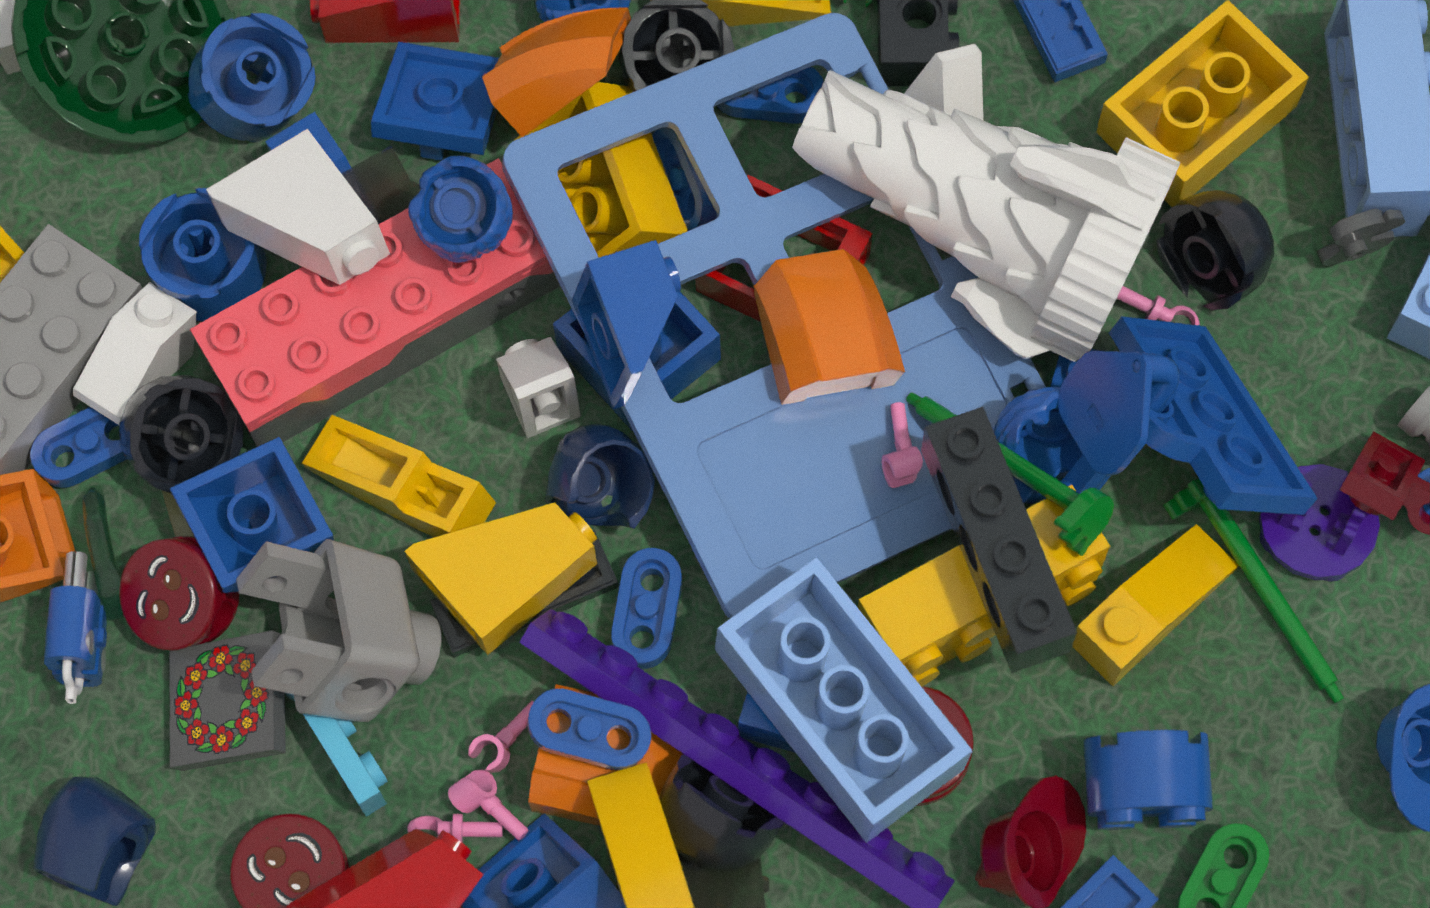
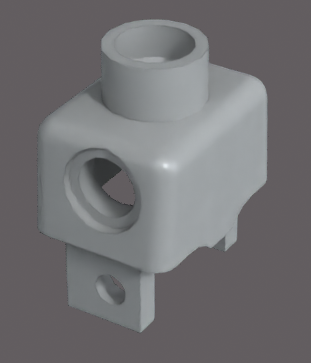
M326 539L315 553L265 542L237 578L239 593L279 602L282 634L252 669L253 684L257 687L294 694L296 709L299 713L356 722H369L381 712L405 683L410 685L422 684L429 678L436 666L441 647V628L439 623L430 614L409 609L401 567L391 557L331 539ZM333 591L335 593V599L328 597V595Z

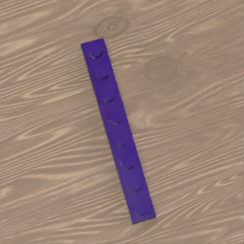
M550 609L530 623L519 643L600 698L626 705L639 711L647 720L652 733L910 908L939 907L955 880L945 874L943 866L936 859L923 852L917 851L913 853L894 840L893 834L888 828L866 843L820 783H809L790 770L789 763L780 754L768 748H758L741 737L737 727L725 717L714 713L707 714L689 702L688 695L676 684L664 679L657 680L637 667V660L624 649L613 645L606 646L588 634L586 625L575 616Z

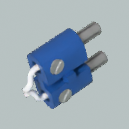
M71 551L66 554L63 586L50 590L44 663L47 668L52 670V675L56 681L65 685V700L70 704L76 703L77 696L80 695L83 687H94L102 684V675L106 667L105 647L108 612L104 605H100L101 600L97 595L99 576L95 572L88 571L87 573V555L79 551L76 553Z

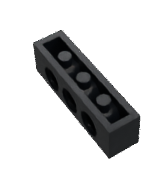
M877 0L878 70L887 87L910 86L935 53L959 48V32H949L948 16H957L958 0ZM919 19L927 22L930 26L916 29L909 26L906 22Z
M984 407L925 426L921 448L922 455L1011 674L1070 653L1077 631Z

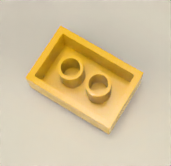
M1227 0L1104 102L1096 133L1117 154L1127 137L1179 161L1178 170L1164 198L1173 207L1194 195L1298 106L1309 76Z

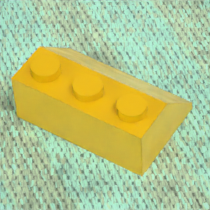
M597 82L527 135L632 93L629 86ZM651 132L569 165L557 172L599 258L654 240L659 244L687 232Z

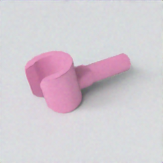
M902 402L890 405L895 438L894 444L897 451L885 454L881 459L885 480L891 488L913 483L923 464L920 451L917 447L912 446L911 438H909L905 404Z
M531 700L496 736L484 734L476 737L469 746V757L474 759L486 745L495 744L498 749L497 758L488 765L485 771L496 773L504 769L510 759L509 747L516 741V737L528 726V715L534 701Z
M475 770L449 788V799L459 811L471 813L481 806L488 815L491 814L518 841L528 833L529 829L505 808L495 796L497 793L496 781L488 771Z

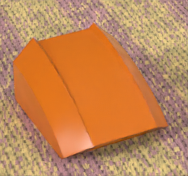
M628 7L600 8L555 18L522 32L500 47L502 55L493 70L483 75L482 78L491 104L521 137L527 135L606 76L623 44L624 30L631 20Z
M840 249L776 260L754 285V295L781 405L802 402L808 397L865 387L876 389L893 386L904 374L905 369L894 331L874 280L867 268L846 250Z
M35 469L0 475L1 603L63 580L66 554L75 551L59 495Z
M556 684V686H555V688H554V689H567V690H571V691H575V692H578V693H582V694H586V695H589V696H593V697L600 698L598 695H596V694L593 693V692H589V691H585V690H580V689H576V688H571V687H567V686H562V685H558V684ZM557 712L547 718V726L552 732L561 734L570 728V721L565 714ZM613 729L607 734V742L613 749L623 750L629 746L630 739L624 730ZM651 732L650 746L645 756L636 765L647 762L659 797L665 781L683 753ZM539 747L528 802L531 811L600 826L587 780L619 770H612L553 754Z

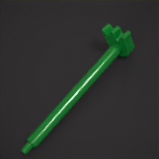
M911 392L906 398V401L916 408V413L932 424L957 416L928 396L921 398L914 392ZM998 442L1011 475L1065 510L1054 520V524L1062 529L1058 538L1066 542V546L1069 549L1083 556L1087 548L1109 523L1114 510L1113 499L1097 488H1088L1079 494Z
M1200 479L1187 484L1188 488L1173 495L1174 498L1163 505L1171 519L1175 520L1201 506L1319 690L1325 689L1334 704L1344 699V696L1335 684L1338 681L1336 675L1229 511L1218 509L1208 499Z

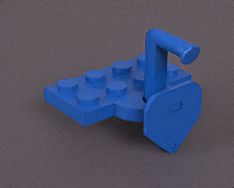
M1121 316L1109 332L1120 352H1086L1066 376L1060 387L1058 407L1061 418L1083 454L1063 480L1059 481L1067 486L1073 485L1079 494L1088 488L1100 490L1111 475H1117L1125 470L1146 443L1150 448L1171 459L1190 463L1204 485L1203 489L1206 496L1218 509L1304 515L1318 499L1206 326ZM1013 477L1023 504L1035 505L1046 499V497Z

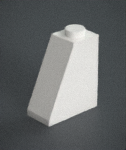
M308 129L206 189L223 225L228 231L339 285L358 274L369 271L378 261L390 255L377 220Z

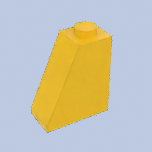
M556 503L412 544L404 551L413 572L487 655L598 564L595 548L592 544L597 540V537L591 527L576 512L567 516Z

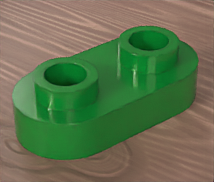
M1239 823L1228 824L1218 829L1209 839L1177 899L1176 908H1196V905L1203 901L1213 904L1215 908H1246L1269 863V849L1263 836L1256 829ZM1231 848L1239 850L1245 858L1244 867L1235 869L1227 865L1224 860L1225 850Z

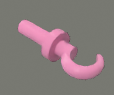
M1122 286L1117 297L1118 300L1146 313L1145 319L1171 322L1175 315H1185L1190 319L1192 325H1200L1199 318L1192 309L1183 305L1169 309L1164 306L1166 299L1159 295L1154 300H1151Z
M453 814V821H442L434 816H420L411 820L407 826L408 833L414 829H429L439 835L444 830L462 843L463 837H502L503 826L499 822H464L463 814Z

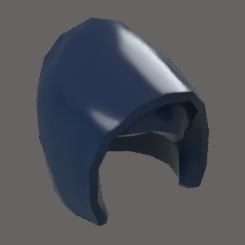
M589 424L580 426L568 432L559 442L549 470L545 502L547 505L556 503L567 516H570L573 512L578 513L588 525L624 526L635 529L646 514L652 500L655 484L653 471L640 445L631 440L625 433L614 429L610 425ZM607 495L613 496L611 504L603 507L601 501Z
M91 776L73 777L52 796L44 812L37 834L33 869L45 877L110 905L118 906L126 893L136 867L156 833L155 819L123 792L100 778Z

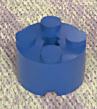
M251 13L250 16L231 18L222 22L211 33L192 62L189 73L188 93L192 108L199 113L201 118L211 128L232 139L260 142L276 134L303 108L313 91L315 69L314 66L312 67L307 51L308 45L303 36L292 25L270 14ZM248 70L257 75L254 84L246 79V72Z
M207 188L195 189L196 193L179 197L175 193L164 198L149 212L139 233L141 259L150 281L164 293L197 311L196 321H205L259 291L264 282L267 257L263 247L226 229L206 191Z
M1150 730L1117 733V744L1105 745V747H1101L1100 735L1084 739L1088 816L1097 817L1098 830L1135 828L1136 823L1143 822V817L1157 816L1159 828L1196 826V822L1206 820L1205 812L1213 810L1207 733H1198L1190 740V743L1188 731Z

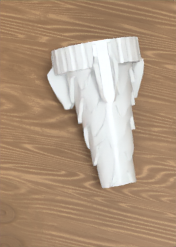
M831 70L828 71L822 88L815 95L792 146L797 154L813 168L873 198L871 208L911 226L925 241L952 255L963 266L978 276V278L958 282L951 297L963 303L972 317L1015 355L1023 359H1029L1047 351H1052L1074 362L1080 359L1086 352L1091 351L1180 165L1179 161L1127 137L1118 154L1115 155L1092 148H1084L1072 142H1069L1068 145L1056 144L1019 127L995 126L955 108L950 116L903 93L886 90L881 94Z

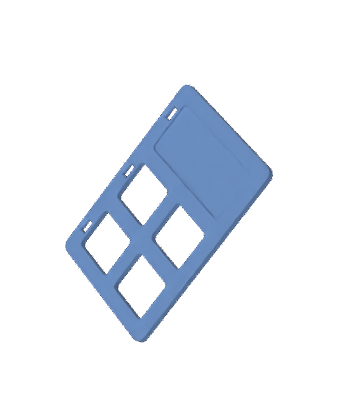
M838 13L825 14L516 139L508 145L502 159L503 172L579 324L580 321L573 306L572 298L587 261L599 257L557 174L560 169L663 127H668L675 131L717 213L715 220L658 244L663 258L669 256L674 261L681 285L731 263H739L744 266L755 285L776 260L789 258L783 246L785 240L873 202V198L850 188L826 174L817 176L770 197L757 195L713 110L718 104L814 65L823 66L827 71H834L846 78L861 72L870 89L881 94L889 90L860 34L849 18ZM911 226L909 227L939 283V290L887 313L905 369L904 374L895 385L876 389L865 387L808 397L802 402L781 405L772 365L770 364L689 401L676 403L669 398L649 358L626 405L621 407L723 612L729 619L816 557L836 582L840 583L953 530L921 452L924 428L932 423L919 416L915 411L916 408L906 401L907 396L911 392H914L921 398L925 396L930 397L956 415L984 407L991 427L994 429L1000 413L1014 399L1010 390L1018 387L1023 382L1028 391L1046 388L1031 358L1023 359L1015 355L976 321L963 303L951 297L958 282L978 278V276L973 274L953 256L942 261L935 246L925 241ZM902 402L905 404L909 438H911L912 446L917 447L920 451L923 464L913 483L891 488L885 480L881 459L883 455L897 451L894 444L895 438L890 405ZM1069 471L1064 472L1055 478L1057 480H1060L1064 478Z

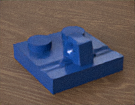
M398 42L371 119L372 137L417 144L420 147L421 157L435 160H443L444 149L484 155L498 110L491 104L482 76L493 70L499 58Z

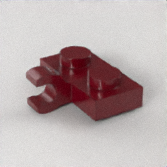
M1373 431L1339 490L1349 495L1352 503L1362 511L1372 515L1382 514L1391 520H1394L1400 508L1404 505L1407 508L1408 518L1412 526L1418 531L1430 535V515L1426 513L1423 507L1424 504L1430 503V483L1418 477L1426 460Z

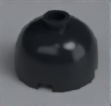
M651 0L633 15L624 30L623 44L618 56L623 80L631 91L635 92L734 52L735 48L728 25L723 19L719 20L713 11L706 8L708 4L701 0Z
M1222 190L1200 192L1179 202L1162 215L1159 225L1165 223L1164 236L1157 240V252L1166 274L1187 298L1191 284L1205 300L1209 301L1202 307L1210 310L1229 309L1265 281L1274 258V239L1268 222L1258 208L1243 196Z
M191 375L162 376L143 385L127 402L119 423L120 447L130 468L148 485L171 493L170 488L239 456L243 446V421L237 410L233 408L230 399L225 395L226 393L219 386Z
M682 754L665 781L659 796L678 858L683 864L695 870L708 868L718 871H730L743 868L755 862L771 845L784 821L685 754Z

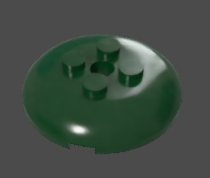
M14 0L11 14V34L16 59L23 76L37 98L56 117L73 129L101 141L122 145H148L178 137L203 121L199 113L192 108L189 102L190 68L196 54L211 33L222 22L236 17L234 11L230 12L226 0ZM111 29H120L128 33L133 40L134 48L119 49V44L112 37Z

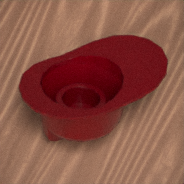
M1058 776L1041 778L1029 789L1015 810L993 819L986 826L980 841L982 863L975 875V881L979 886L994 888L997 892L1008 897L1020 898L1030 908H1046L1050 906L1057 896L1060 887L1077 864L1085 843L1087 829L1085 808L1079 793L1068 780Z

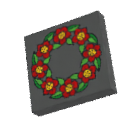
M271 630L169 651L170 768L186 771L286 753L285 692L254 686L251 672L279 638L280 633Z

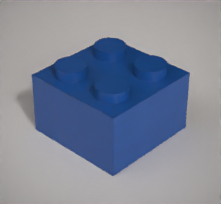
M680 291L677 292L676 302L649 357L671 400L721 360L720 334ZM569 310L553 323L557 348L633 431L622 408L613 409L586 336L573 310Z

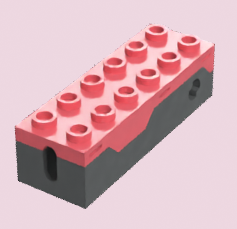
M499 158L490 162L487 166L502 180L512 202L513 220L507 236L494 251L483 254L479 259L461 263H454L443 259L420 240L409 217L407 208L378 224L390 255L378 261L369 271L358 274L339 285L301 267L190 328L207 364L226 393V396L230 399L233 408L240 415L243 425L256 447L277 437H280L282 442H285L560 287L503 172L502 163Z

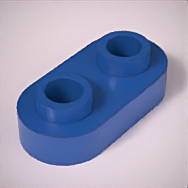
M809 67L752 90L744 97H735L716 106L725 114L733 117L785 123H803L805 115L815 95L822 88L824 81L816 69ZM791 92H800L805 95L806 99L800 103H792L787 100L786 96Z
M668 127L657 129L652 137L687 231L717 218L716 210L677 134Z
M89 407L43 430L35 438L30 451L32 465L37 473L54 487L66 488L77 485L126 460L120 447V440L109 439L110 431L119 425L92 407ZM65 452L74 453V459L71 464L66 467L56 466V459L59 455Z
M658 548L639 550L626 561L622 570L611 631L613 646L622 648L630 653L637 660V667L640 669L657 666L668 656L672 646L682 590V574L677 560L667 551ZM648 575H658L664 581L662 587L657 591H647L642 587L641 583ZM640 631H646L653 636L654 640L649 647L641 649L631 643L633 635Z
M552 689L544 692L534 701L528 715L529 734L534 743L541 749L612 770H623L635 766L645 756L651 742L649 724L645 717L636 709L567 689ZM553 713H563L568 717L570 728L566 732L557 734L548 728L547 718ZM613 729L624 730L630 739L629 746L623 750L613 749L607 742L608 732Z

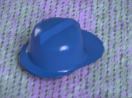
M1426 684L1415 689L1401 705L1391 709L1382 719L1377 731L1376 749L1381 763L1390 774L1391 792L1398 810L1410 824L1424 832H1430V684Z

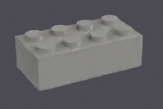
M50 224L44 228L0 283V475L27 470L32 463L30 451L35 438L43 430L67 419L81 400L73 396V388L112 316L143 289L140 283Z

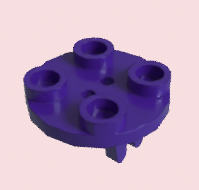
M1324 464L1299 466L1298 469L1318 499L1304 515L1260 512V543L1272 555L1275 561L1292 574L1312 580L1338 581L1344 578L1346 574L1358 569L1375 548L1380 528L1379 517L1359 509L1352 503L1349 495L1339 490L1349 474L1347 471ZM1324 508L1328 510L1329 515H1322L1319 509ZM1311 528L1317 529L1318 532H1319V535H1318V536L1312 535V534L1310 533L1309 529H1311Z

